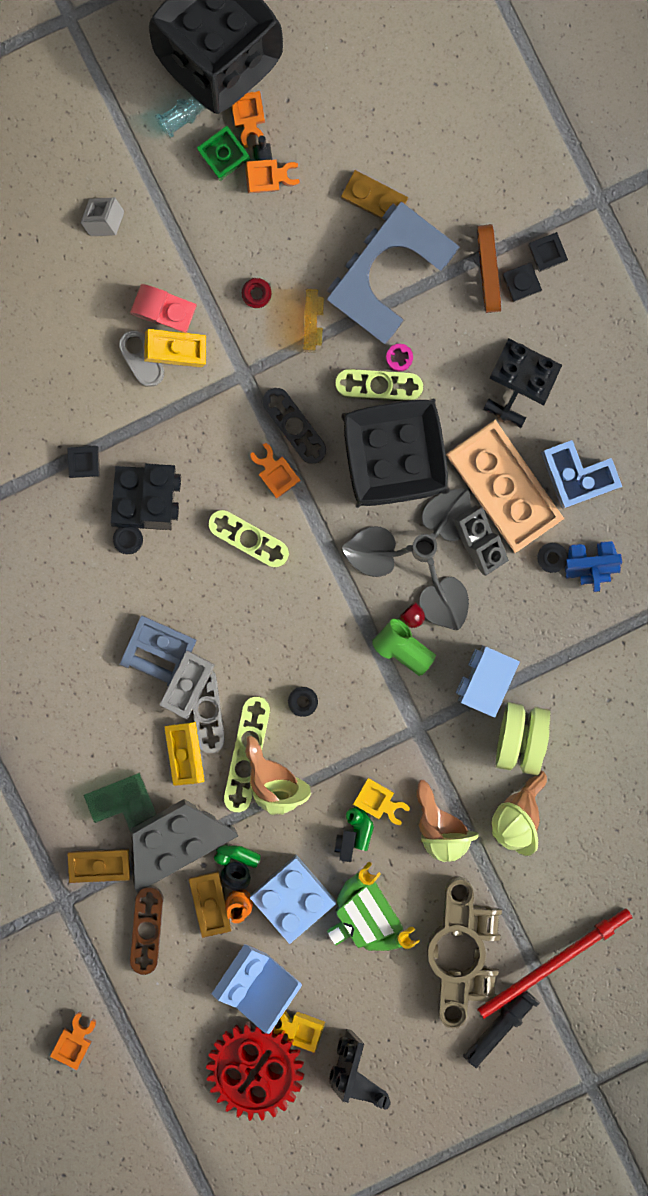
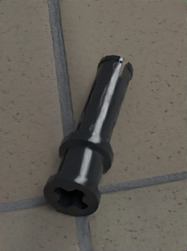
M526 990L508 1002L507 1005L502 1006L499 1010L500 1015L470 1049L463 1054V1057L466 1060L468 1059V1062L473 1067L478 1068L514 1026H521L525 1015L533 1006L537 1007L540 1002Z

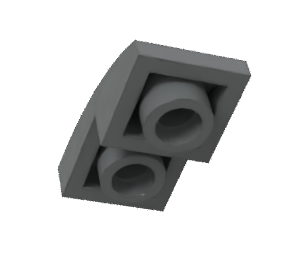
M475 505L453 519L465 548L482 575H488L509 561L500 536L492 533L483 507Z

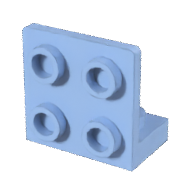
M244 944L212 992V995L218 1001L236 1007L264 1033L270 1034L302 984L268 954Z

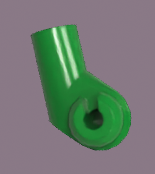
M359 807L350 808L346 812V820L357 832L354 848L368 851L374 823L364 810Z
M222 845L216 849L217 854L214 856V861L220 865L227 866L232 858L252 868H256L261 855L243 846Z

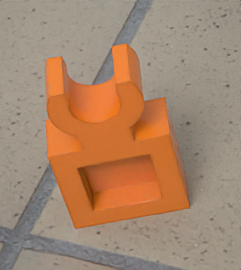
M260 91L247 93L232 105L235 128L244 126L241 134V143L244 148L248 147L247 137L254 134L258 138L263 135L262 131L257 128V124L265 123Z
M277 159L246 162L245 171L248 194L279 191V182L289 187L299 184V179L292 180L287 176L288 169H296L298 163L289 162L282 166V168H277Z
M264 443L263 446L267 450L266 458L259 459L253 452L250 456L255 464L263 465L265 468L259 476L278 499L301 480L283 456L275 461L271 446Z
M80 1011L73 1018V1032L64 1028L50 1055L53 1059L75 1070L78 1069L92 1042L84 1038V1036L91 1033L96 1026V1020L92 1019L88 1027H82L79 1023V1019L82 1016Z

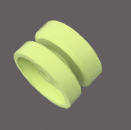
M507 702L499 733L495 767L511 771L517 763L519 753H521L520 767L522 772L538 776L548 746L550 710L534 707L530 711L527 724L525 725V709L523 705Z

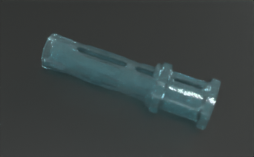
M192 96L187 100L179 99L176 101V106L162 115L158 113L155 115V118L167 137L171 139L174 137V132L187 123L193 124L197 119L196 116L207 108Z

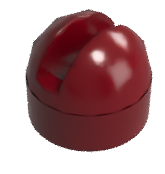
M414 602L398 619L409 628H417L423 624L425 613L417 602Z

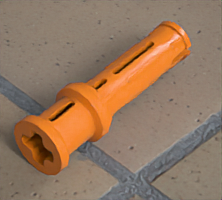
M245 889L242 891H232L227 897L225 904L227 918H231L233 923H241L252 911L253 901L250 899L251 894Z

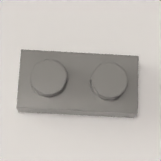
M186 651L160 706L188 719L215 664L190 651Z

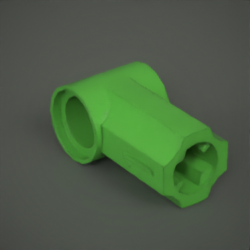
M392 619L372 642L373 647L381 656L388 659L396 658L418 676L423 675L429 669L436 657V654L412 637L409 627L399 619Z

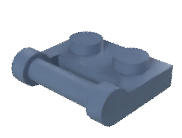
M141 615L120 665L125 668L131 666L167 682L169 687L186 651L192 652L197 640ZM139 647L175 663L173 672L136 656L137 648Z

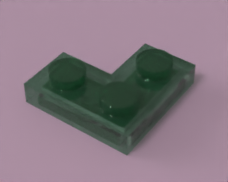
M141 772L83 795L94 823L123 812L131 832V828L157 814Z

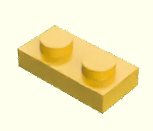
M147 329L145 331L144 361L203 367L206 365V335Z
M196 722L164 726L173 786L205 782Z

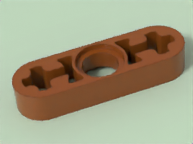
M493 225L477 226V240L485 313L501 312Z

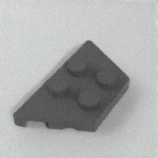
M185 799L131 828L133 844L132 862L134 866L133 884L136 892L138 893L143 888L153 885L238 837L236 829L231 825L228 827L219 822L212 814L198 810L196 805Z

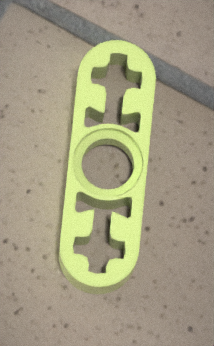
M346 369L338 374L336 389L339 394L348 398L410 401L420 397L423 391V382L419 376L413 373ZM347 375H352L353 381L362 382L361 375L368 376L366 380L367 393H360L362 389L360 386H354L351 392H347L345 386L340 385L341 380H346ZM375 377L385 378L388 382L387 391L382 394L374 393L370 387L371 381ZM391 377L398 378L397 384H406L407 379H412L413 385H418V390H414L412 395L408 396L406 395V390L396 389L397 395H390L393 388Z
M220 510L210 517L209 528L215 536L271 567H280L288 560L289 551L283 542L232 513ZM224 515L229 517L228 524L235 528L237 522L243 524L235 535V541L229 539V536L233 534L226 529H223L221 533L217 531L218 525L214 523L216 518L222 519ZM252 530L257 534L258 541L254 547L246 548L241 544L240 536L244 531ZM263 537L269 539L265 545L274 549L277 545L282 547L280 551L284 555L282 560L276 559L274 562H271L269 560L270 554L263 550L261 556L255 554V551L262 545Z

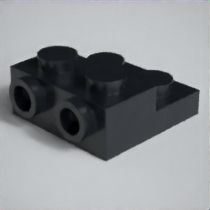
M145 463V468L115 466L111 527L172 530V520L178 521L179 502H174L175 492H180L181 474H176L175 465Z

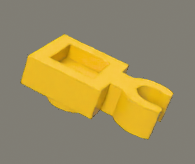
M367 778L353 802V805L380 819L383 812L387 813L390 821L396 825H401L402 821L394 816V811L397 808H403L406 811L410 810V807L405 802L391 801L394 792L370 778Z
M285 1011L280 1018L282 1025H275L273 1033L277 1035L284 1030L288 1034L287 1040H294L292 1045L314 1053L317 1050L325 1022L298 1011L294 1018H290L289 1014Z

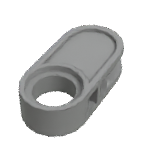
M139 331L126 332L121 337L119 347L134 375L144 386L154 387L158 385L164 378L163 365L161 363L144 361L145 336ZM132 337L140 338L143 343L142 350L137 354H131L126 350V342Z

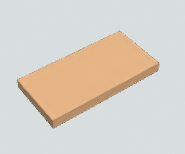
M496 420L446 454L451 464L514 553L564 519Z

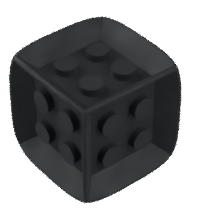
M165 0L149 22L152 49L161 64L200 104L215 114H219L234 105L273 69L283 52L281 24L263 0Z
M434 398L431 400H410L376 405L341 414V418L344 421V437L351 484L357 502L356 508L417 500L450 492L442 428Z

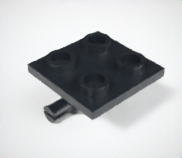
M508 338L489 379L513 390V393L505 407L489 398L483 410L499 417V421L503 423L507 421L521 429L527 417L510 410L518 393L544 406L562 364Z
M346 1029L345 1036L340 1037L337 1046V1054L339 1055L337 1066H333L330 1071L329 1083L331 1088L342 1102L349 1103V1099L353 1098L373 1103L374 1106L380 1109L383 1108V1110L388 1109L391 1105L388 1093L357 1071L364 1043L352 1030Z

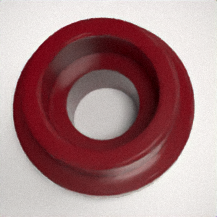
M261 278L248 280L243 285L241 292L245 304L255 309L266 306L272 296L270 285ZM255 288H259L263 292L259 299H254L251 296V291Z

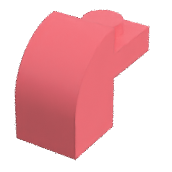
M141 284L130 313L157 325L162 324L187 334L197 304L171 295L167 291Z

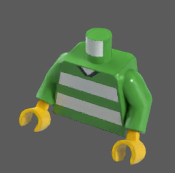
M368 862L360 872L344 883L337 898L338 907L336 908V914L341 922L328 929L327 933L336 946L351 937L358 948L364 947L368 951H390L401 947L410 949L420 941L419 939L413 941L408 936L415 928L409 927L400 932L403 930V925L375 882L381 873L378 872L376 875L370 874L368 869L372 863Z

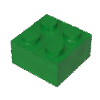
M228 126L197 147V151L219 181L250 160V156Z

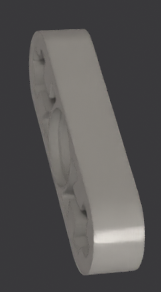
M212 670L210 674L211 681L207 683L206 687L207 692L214 691V697L203 696L199 698L193 708L199 747L206 753L218 752L225 743L217 677ZM210 701L215 705L216 712L213 717L203 718L199 714L198 707L201 702ZM218 720L219 726H212L213 735L219 736L220 741L215 742L214 748H210L208 743H203V738L207 737L208 732L207 727L200 728V722L207 724Z

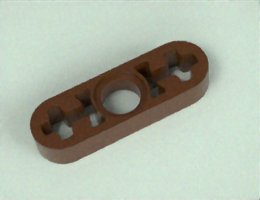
M154 886L140 890L135 900L130 964L132 969L140 975H147L153 972L159 958L164 898L162 892ZM148 892L153 893V898L158 899V903H153L151 907V914L157 913V919L152 916L139 917V912L146 913L147 905L145 902H141V897H146ZM150 922L155 926L156 932L152 938L146 939L140 936L138 927L141 923ZM137 942L143 945L155 944V949L148 947L147 957L152 959L153 963H148L146 968H142L141 962L136 961V958L141 957L143 946H136Z

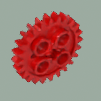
M247 1021L244 1025V1031L238 1025H235L233 1027V1035L225 1031L222 1035L224 1041L217 1039L214 1044L217 1050H211L208 1055L215 1061H210L206 1065L207 1069L214 1072L210 1073L206 1080L216 1083L210 1089L211 1093L220 1092L216 1102L220 1103L225 1100L228 1102L225 1111L228 1112L233 1107L237 1108L236 1117L238 1118L245 1111L249 1121L252 1120L255 1113H258L261 1121H263L267 1111L273 1117H276L278 1113L277 1106L285 1112L288 1108L286 1100L294 1103L296 1095L292 1091L300 1092L302 1085L296 1081L303 1080L305 1074L297 1071L303 1067L304 1061L295 1060L301 1051L300 1049H290L294 1040L284 1041L282 1039L285 1034L284 1030L276 1035L273 1033V1028L271 1033L267 1034L257 1026L255 1029H252L250 1022ZM252 1044L256 1046L259 1054L256 1056L249 1055L245 1051V1045ZM266 1050H271V1055L264 1062L260 1071L254 1076L245 1091L240 1092L239 1088L247 1079L251 1070L255 1068ZM269 1063H279L283 1067V1073L276 1074L272 1072L269 1068ZM230 1068L237 1069L241 1073V1079L231 1078L227 1070ZM252 1087H262L266 1092V1096H255L252 1092Z

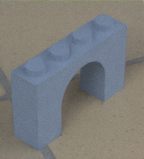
M402 202L398 206L392 204L382 217L386 221L379 231L374 228L364 241L368 246L361 255L356 252L345 266L349 271L343 279L337 277L327 290L331 294L327 299L384 344H387L404 319L383 304L374 295L370 287V268L377 256L390 248L405 247L417 252L442 272L460 248Z

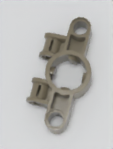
M454 877L446 884L443 925L439 926L431 934L427 944L429 964L434 973L440 977L438 1009L440 1020L446 1027L452 1029L459 1028L465 1023L468 1000L489 1001L497 996L495 994V979L499 975V969L483 967L486 951L482 940H501V935L498 934L499 915H502V909L473 906V888L470 882L463 877ZM458 884L465 885L468 888L467 895L463 899L452 897L451 891L454 886ZM489 918V929L487 930V919ZM449 932L452 935L467 933L475 939L478 948H474L473 958L476 961L469 969L463 972L458 969H449V972L438 966L434 959L438 958V944L436 943ZM449 1006H457L461 1009V1014L458 1018L451 1020L445 1017V1010Z

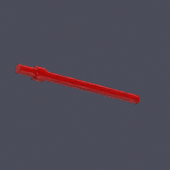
M625 908L609 920L603 919L594 925L595 929L479 1007L477 1011L480 1016L485 1019L601 939L605 941L614 935V930L633 918L631 913Z

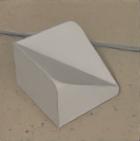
M115 197L89 199L80 223L90 236L116 235L124 215V210Z

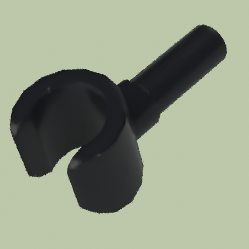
M259 136L258 144L253 146L254 160H273L271 144L266 143L265 136Z

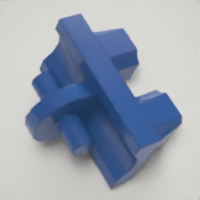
M612 541L597 544L598 556L587 557L585 545L569 546L565 567L566 579L580 577L581 585L592 584L593 592H600V583L611 582L610 574L620 573L622 556L617 554Z

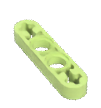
M260 696L249 698L242 710L224 795L226 807L233 812L245 811L252 800L251 784L250 788L243 786L242 796L246 798V802H241L239 807L234 806V801L229 799V795H235L238 786L231 784L232 779L240 783L251 781V775L240 777L235 771V766L239 761L246 760L250 762L245 753L246 747L242 743V735L247 731L256 732L261 749L263 748L270 706L265 698ZM255 701L261 702V708L265 709V714H259L257 724L263 723L262 730L255 726H244L245 720L249 722L252 720L253 714L251 711H248V706H254Z

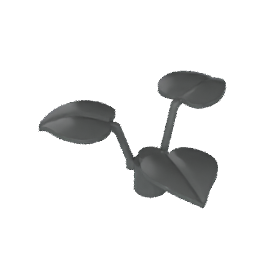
M468 489L450 490L448 494L442 493L429 501L424 508L422 522L426 528L434 532L430 535L421 534L417 536L413 545H408L406 548L394 551L396 546L394 536L387 529L378 526L365 528L343 545L342 550L349 563L361 573L372 577H381L391 573L394 569L393 557L412 552L416 560L427 562L434 586L426 587L420 595L419 606L423 609L425 618L435 625L452 630H459L463 626L469 608L467 590L461 581L455 577H447L439 583L433 558L437 551L436 538L439 534L447 541L461 539L453 519L472 508Z

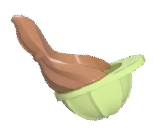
M247 736L245 753L252 767L250 783L252 795L258 806L271 815H284L306 802L311 796L310 786L303 780L295 777L292 772L281 764L266 760L263 757L258 741L253 736Z
M541 770L538 776L529 778L520 792L509 796L504 803L498 806L492 817V834L498 844L509 850H515L524 856H531L538 849L537 830L540 817L535 797L547 783V776L544 771Z
M420 780L417 798L423 812L419 828L423 834L421 835V840L424 847L433 858L439 861H456L467 852L471 841L479 837L478 833L469 831L461 820L439 809L435 804L434 794L430 785L425 780Z

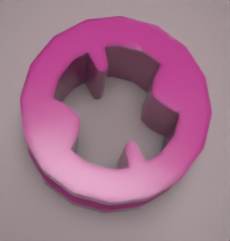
M401 343L391 346L386 355L388 366L397 372L407 370L413 361V352L407 345ZM400 349L402 354L407 353L408 360H404L405 365L399 366L398 362H392L391 356H395V353H393L395 350Z

